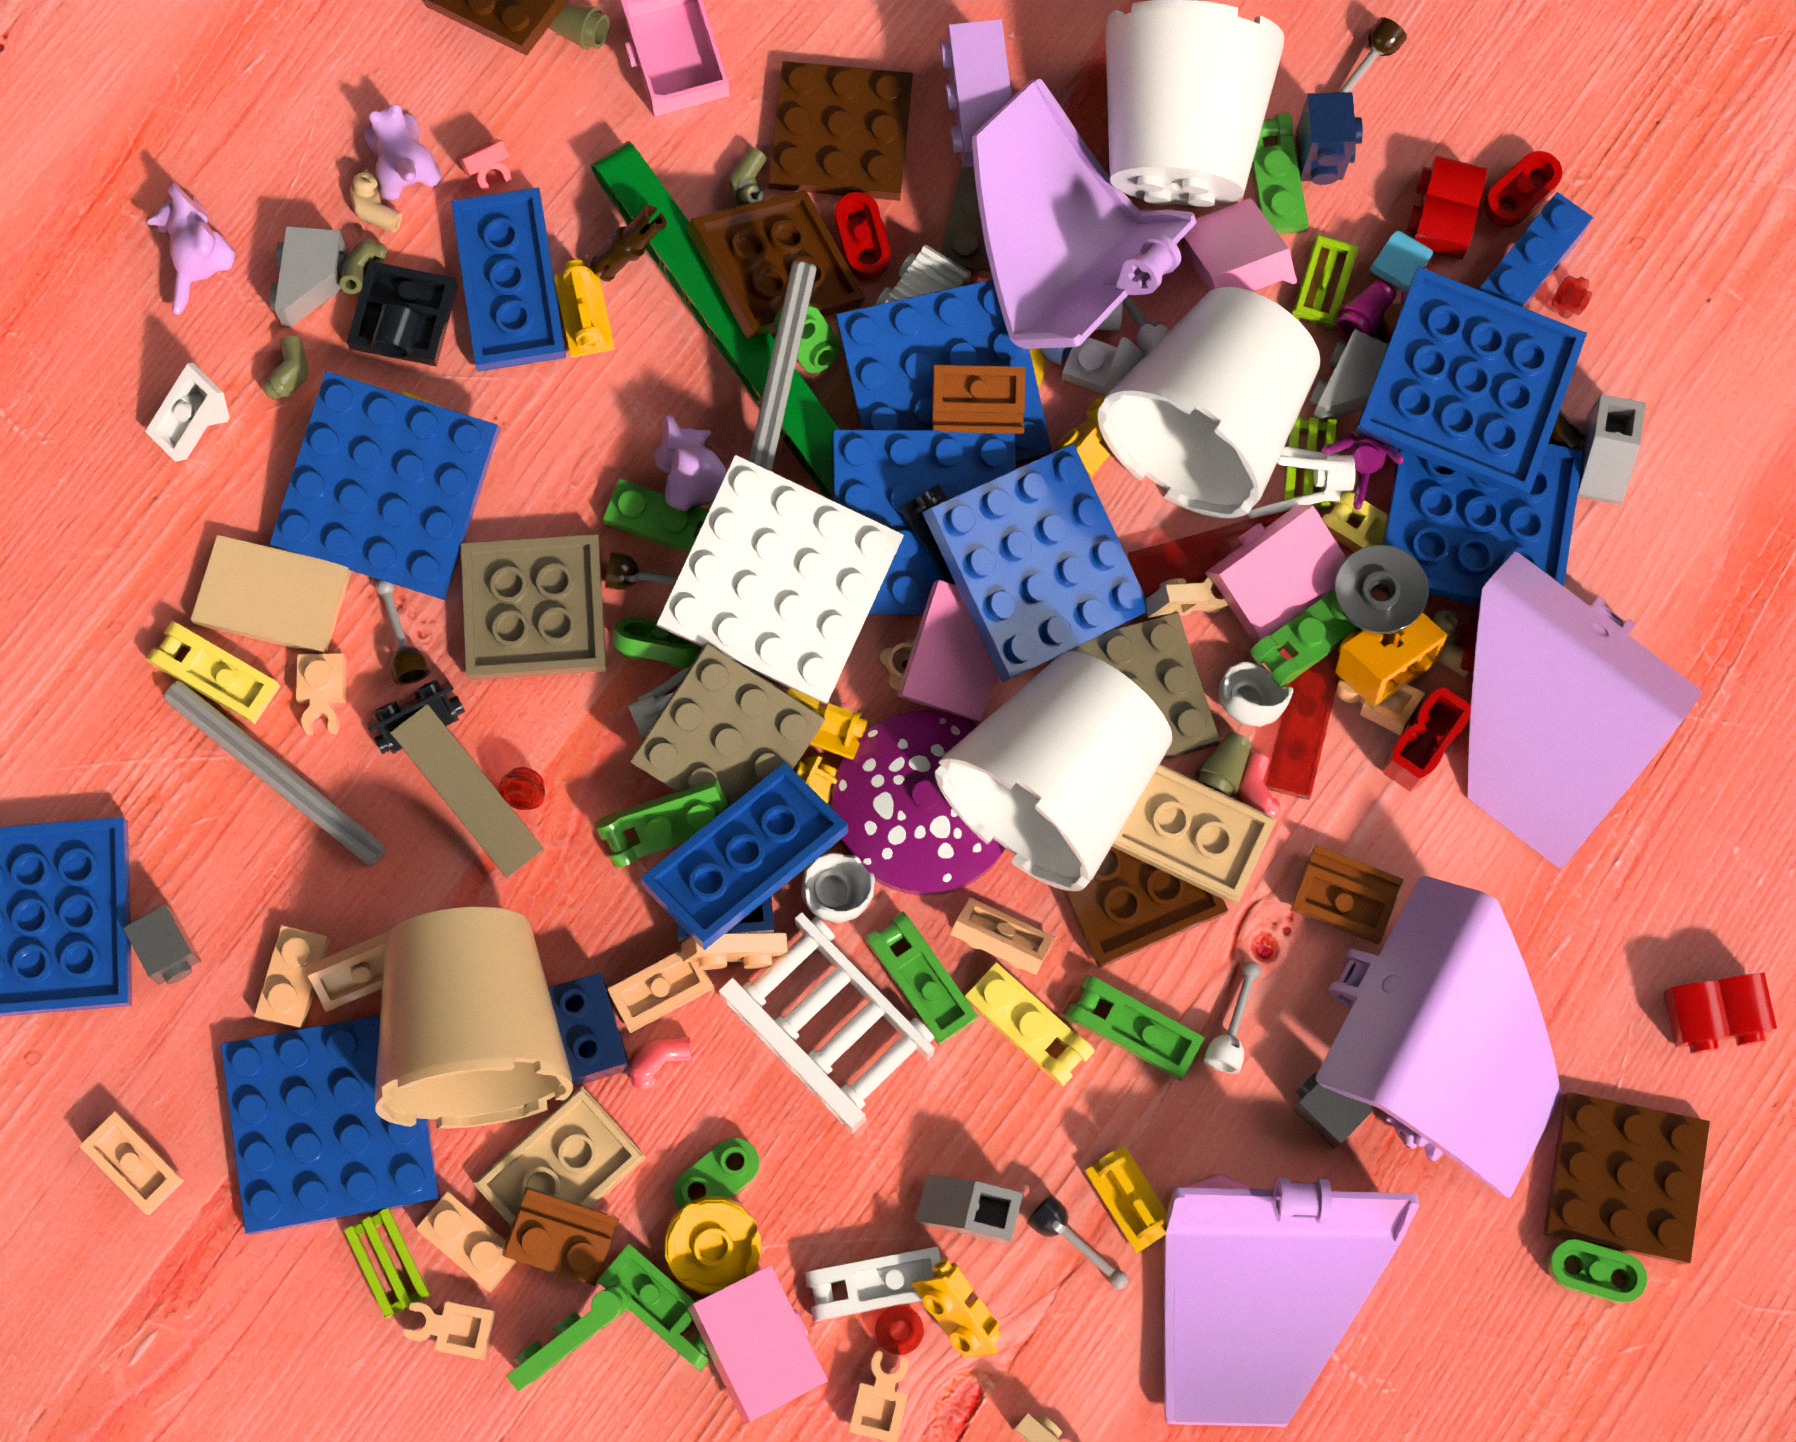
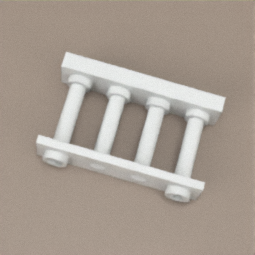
M801 912L795 918V925L803 935L787 950L788 952L781 955L752 984L746 982L741 987L732 978L719 990L722 1001L841 1124L853 1134L866 1121V1115L861 1111L866 1105L863 1100L915 1050L928 1061L934 1055L935 1048L930 1044L934 1036L917 1018L909 1022L831 943L835 935L818 917L810 921ZM817 949L836 969L785 1018L779 1016L774 1021L762 1009V1006L767 1003L764 998ZM850 982L869 1003L818 1052L812 1050L807 1055L794 1042L799 1037L797 1032ZM883 1016L902 1037L851 1086L845 1084L840 1089L827 1076L832 1071L830 1066Z

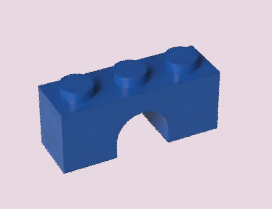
M1556 192L1481 285L1479 290L1527 308L1546 278L1553 270L1556 271L1581 240L1593 217L1559 192Z

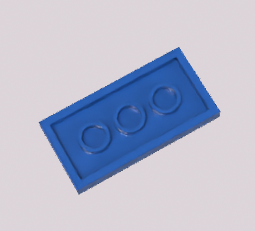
M540 188L451 201L477 372L566 358Z
M784 762L640 878L641 885L703 950H706L848 834V824Z

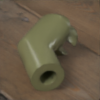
M754 147L748 148L728 177L732 197L738 207L764 200L763 190H759L755 177L767 161V158L760 150Z
M367 238L358 243L342 265L340 288L345 293L357 294L360 292L367 263L369 261L383 263L387 252L386 246L382 243L373 242V238Z
M299 336L285 337L279 342L283 362L263 381V390L271 399L290 396L307 379L306 358L302 339Z

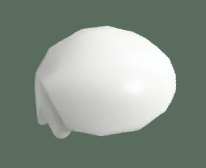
M1242 661L1227 669L1219 684L1218 692L1224 710L1239 724L1261 727L1275 722L1285 711L1293 694V688L1288 687L1286 689L1285 686L1280 688L1271 678L1272 671L1258 663Z
M832 852L818 857L804 871L801 894L806 906L813 914L822 920L838 924L857 918L868 907L873 897L875 877L873 873L867 871L859 857Z

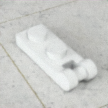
M938 1246L804 1273L807 1288H812L815 1306L811 1307L813 1322L922 1301L911 1283L913 1280L934 1277L932 1267L941 1260ZM845 1281L848 1299L834 1302L831 1284Z

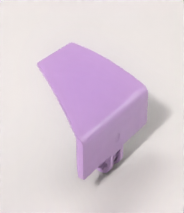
M1421 876L1379 956L1356 949H1349L1345 957L1347 965L1338 982L1334 981L1331 983L1328 993L1340 1003L1350 1007L1351 1010L1316 1075V1081L1324 1088L1383 1110L1445 1153L1496 1193L1510 1198L1562 1096L1548 1032L1525 963L1498 900L1475 889L1428 876Z

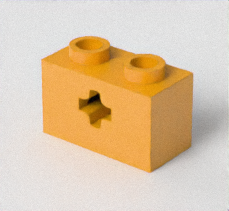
M1423 612L1413 624L1398 632L1378 634L1365 630L1361 633L1354 631L1339 646L1338 651L1340 655L1335 673L1375 708L1440 661L1447 634Z

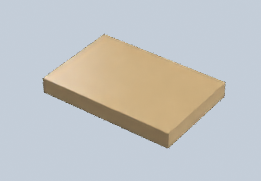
M217 535L191 621L194 625L316 654H327L352 571L348 570V567L326 560Z
M1159 764L1112 847L1237 906L1277 819Z
M582 1086L473 1184L505 1221L512 1226L518 1207H520L525 1187L593 1208L647 1158Z

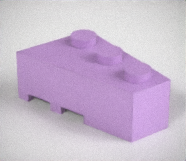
M1002 19L949 24L947 41H940L942 68H947L949 83L945 84L948 111L954 110L956 122L955 126H951L953 153H961L963 167L974 166L971 136L1012 98Z

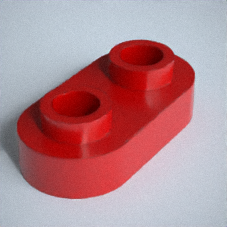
M1534 151L1524 156L1491 187L1485 200V211L1489 219L1495 224L1504 227L1516 226L1526 219L1558 187L1563 174L1562 166L1558 159L1544 151ZM1530 175H1539L1543 179V183L1532 181ZM1507 202L1511 204L1513 210L1506 211L1502 209L1500 203Z
M848 193L838 201L835 207V224L843 254L854 276L863 280H873L882 276L890 264V247L879 207L876 201L866 193ZM859 215L865 220L861 224H853L849 219L852 216ZM864 255H872L876 260L871 264H865L860 259Z

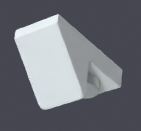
M1088 337L1081 345L1072 347L1061 379L1107 395L1147 354L1125 337L1121 338L1118 348Z
M187 363L145 432L175 462L186 460L207 426L224 423L229 420L230 417L224 393L194 363Z

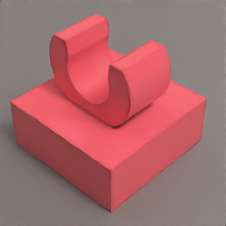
M495 139L457 157L465 174L471 176L476 173V183L485 192L490 190L489 184L486 182V174L491 169H497L505 182L511 180L509 168L500 162L510 157L503 140Z

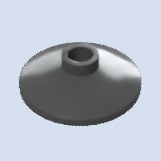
M1388 545L1368 546L1354 552L1341 565L1335 581V597L1343 615L1360 629L1378 634L1398 632L1413 624L1422 614L1429 593L1426 574L1418 561L1407 552ZM1381 589L1387 593L1388 598L1384 601L1375 600L1371 592Z

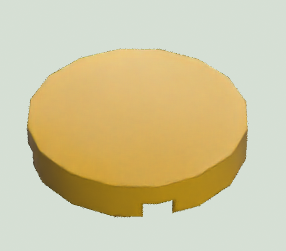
M704 1196L686 1203L672 1217L665 1232L664 1254L671 1272L684 1287L700 1294H714L753 1274L761 1257V1236L753 1216L740 1203L723 1196Z

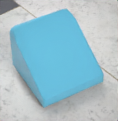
M1395 231L1372 264L1370 271L1403 292H1407L1414 272L1418 266L1425 269L1433 255V251L1403 232Z

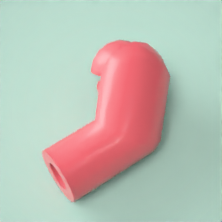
M1249 753L1237 796L1242 803L1276 818L1280 812V803L1276 798H1272V794L1263 783L1271 760L1258 753Z
M690 1037L657 1039L647 1042L629 1062L628 1074L631 1075L632 1085L637 1089H649L656 1084V1072L664 1063L692 1061Z

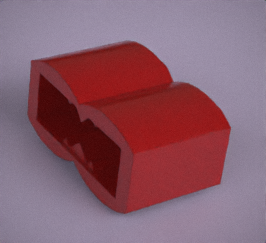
M1436 155L1431 168L1423 166L1416 188V193L1423 194L1421 207L1413 205L1406 231L1414 233L1413 239L1427 246L1434 253L1463 260L1474 230L1488 168Z
M1444 686L1434 691L1420 707L1412 719L1410 727L1400 736L1390 750L1384 762L1383 774L1409 792L1420 787L1440 763L1445 749L1451 745L1466 725L1470 716L1471 705Z
M1765 972L1671 987L1664 991L1675 1047L1689 1046L1690 1054L1718 1050V1041L1736 1039L1737 1047L1762 1043L1766 1041L1764 1033L1777 1029Z

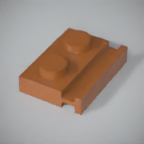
M932 366L931 430L964 433L1024 434L1025 367Z
M1315 845L1290 911L1378 945L1382 941L1397 899L1396 897L1404 879Z
M525 1187L522 1202L516 1212L502 1255L515 1261L596 1286L619 1218L615 1215Z

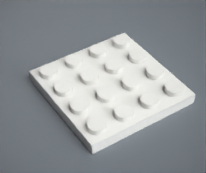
M735 455L656 626L701 647L705 646L707 642L750 670L814 698L823 704H827L904 535Z

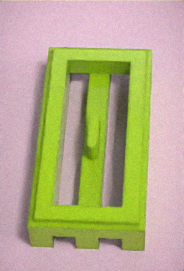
M1316 234L1292 311V315L1298 321L1300 318L1308 320V324L1316 326L1317 323L1325 325L1324 329L1333 331L1359 246ZM1324 247L1330 249L1313 306L1308 308L1304 306L1321 248ZM1338 252L1347 254L1328 314L1322 312L1321 308Z
M1298 416L1288 437V447L1298 448L1300 431L1308 432L1306 450L1316 451L1318 433L1324 434L1323 447L1334 443L1337 420L1328 419L1327 422H1321L1319 418L1310 417L1309 420H1303L1301 416ZM1286 466L1283 501L1301 497L1294 495L1297 467ZM1304 469L1302 496L1313 494L1314 469ZM1323 501L1311 505H1313L1315 509L1328 510L1330 506V501Z
M388 1207L380 1211L379 1214L362 1220L360 1224L350 1226L344 1230L385 1318H389L409 1308L411 1303L420 1302L431 1296L397 1222ZM382 1224H385L417 1291L411 1295H408L376 1228ZM366 1232L399 1300L393 1304L360 1238V1235Z

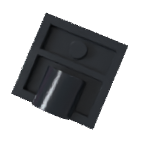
M369 261L347 340L349 349L437 367L458 289L457 279Z

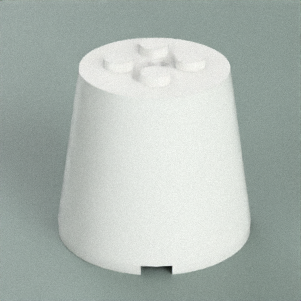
M1150 0L1132 3L1131 12L1127 14L1118 10L1113 11L1107 18L1105 29L1109 168L1112 186L1125 194L1158 205L1173 204L1212 207L1241 199L1245 192L1284 47V33L1279 26L1261 15L1255 17L1254 22L1237 17L1238 8L1234 6L1197 0Z
M1216 288L1208 292L1106 395L1104 402L1098 410L1100 431L1106 444L1120 463L1140 482L1146 475L1149 479L1167 490L1168 492L1163 498L1192 512L1210 517L1237 518L1249 513L1251 508L1262 497L1320 367L1318 348L1306 328L1290 312L1274 301L1242 288Z
M1066 651L948 751L938 762L940 766L935 771V778L949 805L982 841L988 845L994 838L1015 855L1010 862L1011 864L1035 879L1055 888L1067 891H1080L1095 876L1172 743V732L1166 718L1157 705L1126 675L1094 656L1078 651Z

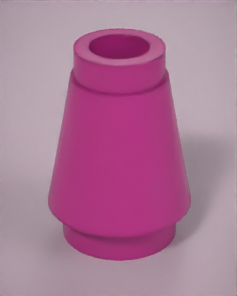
M1375 280L1372 285L1368 286L1339 309L1338 319L1336 320L1338 332L1348 341L1354 329L1374 338L1382 323L1386 309L1396 297L1394 288L1384 280Z

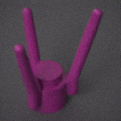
M1348 433L1345 439L1323 447L1322 453L1330 455L1347 448L1350 449L1349 455L1354 457L1355 470L1360 472L1353 502L1354 509L1359 510L1362 508L1370 474L1378 471L1383 466L1387 454L1397 464H1402L1404 458L1393 445L1363 434H1359L1356 437L1354 434Z

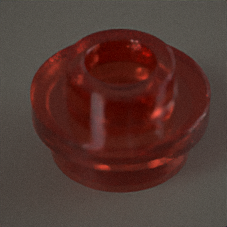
M1569 275L1562 281L1552 300V307L1559 310V316L1569 319L1573 314L1580 315L1586 309L1592 297V292L1588 290L1589 280L1583 276L1577 279Z
M526 767L512 769L502 777L498 787L499 793L511 807L519 810L536 809L543 803L545 798L543 778L536 771Z
M898 1305L882 1312L876 1322L875 1335L879 1345L886 1352L893 1355H906L920 1345L924 1335V1326L917 1312L907 1306ZM897 1321L904 1322L909 1328V1334L903 1340H896L890 1334L891 1325Z

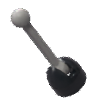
M1050 1194L1031 1214L1026 1223L1042 1236L1054 1237L1059 1234L1062 1235L1109 1277L1110 1285L1113 1288L1123 1289L1128 1284L1127 1274L1122 1270H1115L1067 1227L1069 1220L1067 1209L1054 1195Z

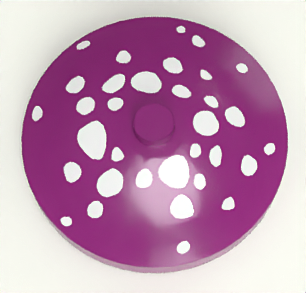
M918 710L900 713L876 723L864 732L862 738H857L860 745L853 760L843 757L835 777L837 782L833 787L832 798L833 810L848 824V834L840 839V842L848 855L859 857L867 871L874 874L876 882L902 893L939 895L956 891L975 882L994 867L1002 857L1006 848L994 838L988 845L982 841L949 805L935 778V771L940 766L938 763L940 759L972 732L977 725L962 717L940 711Z

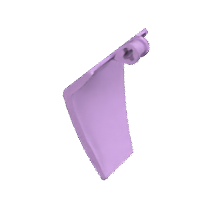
M1030 80L971 136L975 183L984 242L1009 338L1015 345L1024 349L1077 347L1090 336L1128 295L1153 293L1161 284L1162 276L1173 272L1180 264L1181 253L1176 244L1197 223L1192 212L1170 209L1140 211L1123 192L1112 186L1110 176L1087 147L1043 80Z
M1514 552L1488 580L1481 593L1471 699L1467 798L1557 868H1563L1682 723L1701 696L1702 691L1630 637L1628 634L1636 623L1629 618L1627 621H1624L1604 606L1606 601L1598 596L1592 605L1589 606L1520 553Z
M1278 1177L1273 1190L1175 1188L1165 1216L1164 1230L1167 1234L1164 1235L1163 1376L1164 1416L1166 1423L1178 1425L1287 1427L1403 1241L1419 1208L1418 1194L1331 1191V1184L1328 1178H1318L1315 1183H1292L1288 1177Z

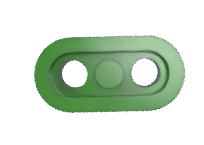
M809 302L796 362L810 373H819L834 363L839 353L840 344L820 311ZM782 307L777 312L774 320V329L776 333L778 330Z
M629 617L621 619L615 624L613 645L622 655L629 659L640 660L647 658L667 662L669 665L677 668H688L703 648L656 626L657 621Z
M727 1139L682 1173L676 1180L673 1188V1198L678 1209L680 1210L686 1203L693 1201L688 1197V1191L694 1184H701L706 1188L705 1196H723L728 1199L733 1198L756 1178L760 1168L759 1156L754 1146L744 1139ZM732 1154H740L744 1158L743 1167L737 1171H732L726 1166V1160Z
M1573 1239L1556 1245L1548 1256V1272L1557 1285L1617 1304L1631 1302L1643 1294L1647 1285V1273L1642 1263L1634 1256ZM1567 1257H1573L1577 1260L1579 1269L1576 1274H1570L1565 1270L1564 1261ZM1615 1270L1622 1272L1625 1276L1626 1281L1622 1288H1617L1611 1281V1275Z

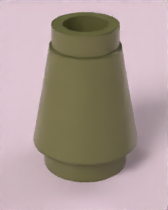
M566 3L548 28L585 50L591 47L599 49L608 36L610 19L608 15L602 13L599 7Z
M1227 733L1225 739L1221 741L1196 771L1197 782L1229 797L1236 796L1249 751L1252 747L1251 742L1238 733Z

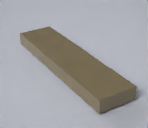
M428 704L390 732L392 737L507 880L544 851L541 844Z

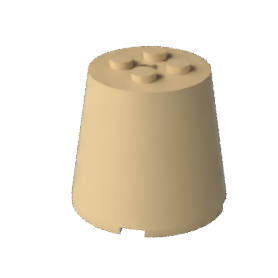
M494 907L451 908L407 919L388 932L385 941L374 1097L375 1110L378 1116L388 1122L409 1127L414 1126L416 1118L436 1119L437 1129L467 1128L498 1124L528 1117L548 1110L547 1100L555 1097V1100L563 1101L569 1097L573 1090L572 1075L531 923L524 915Z

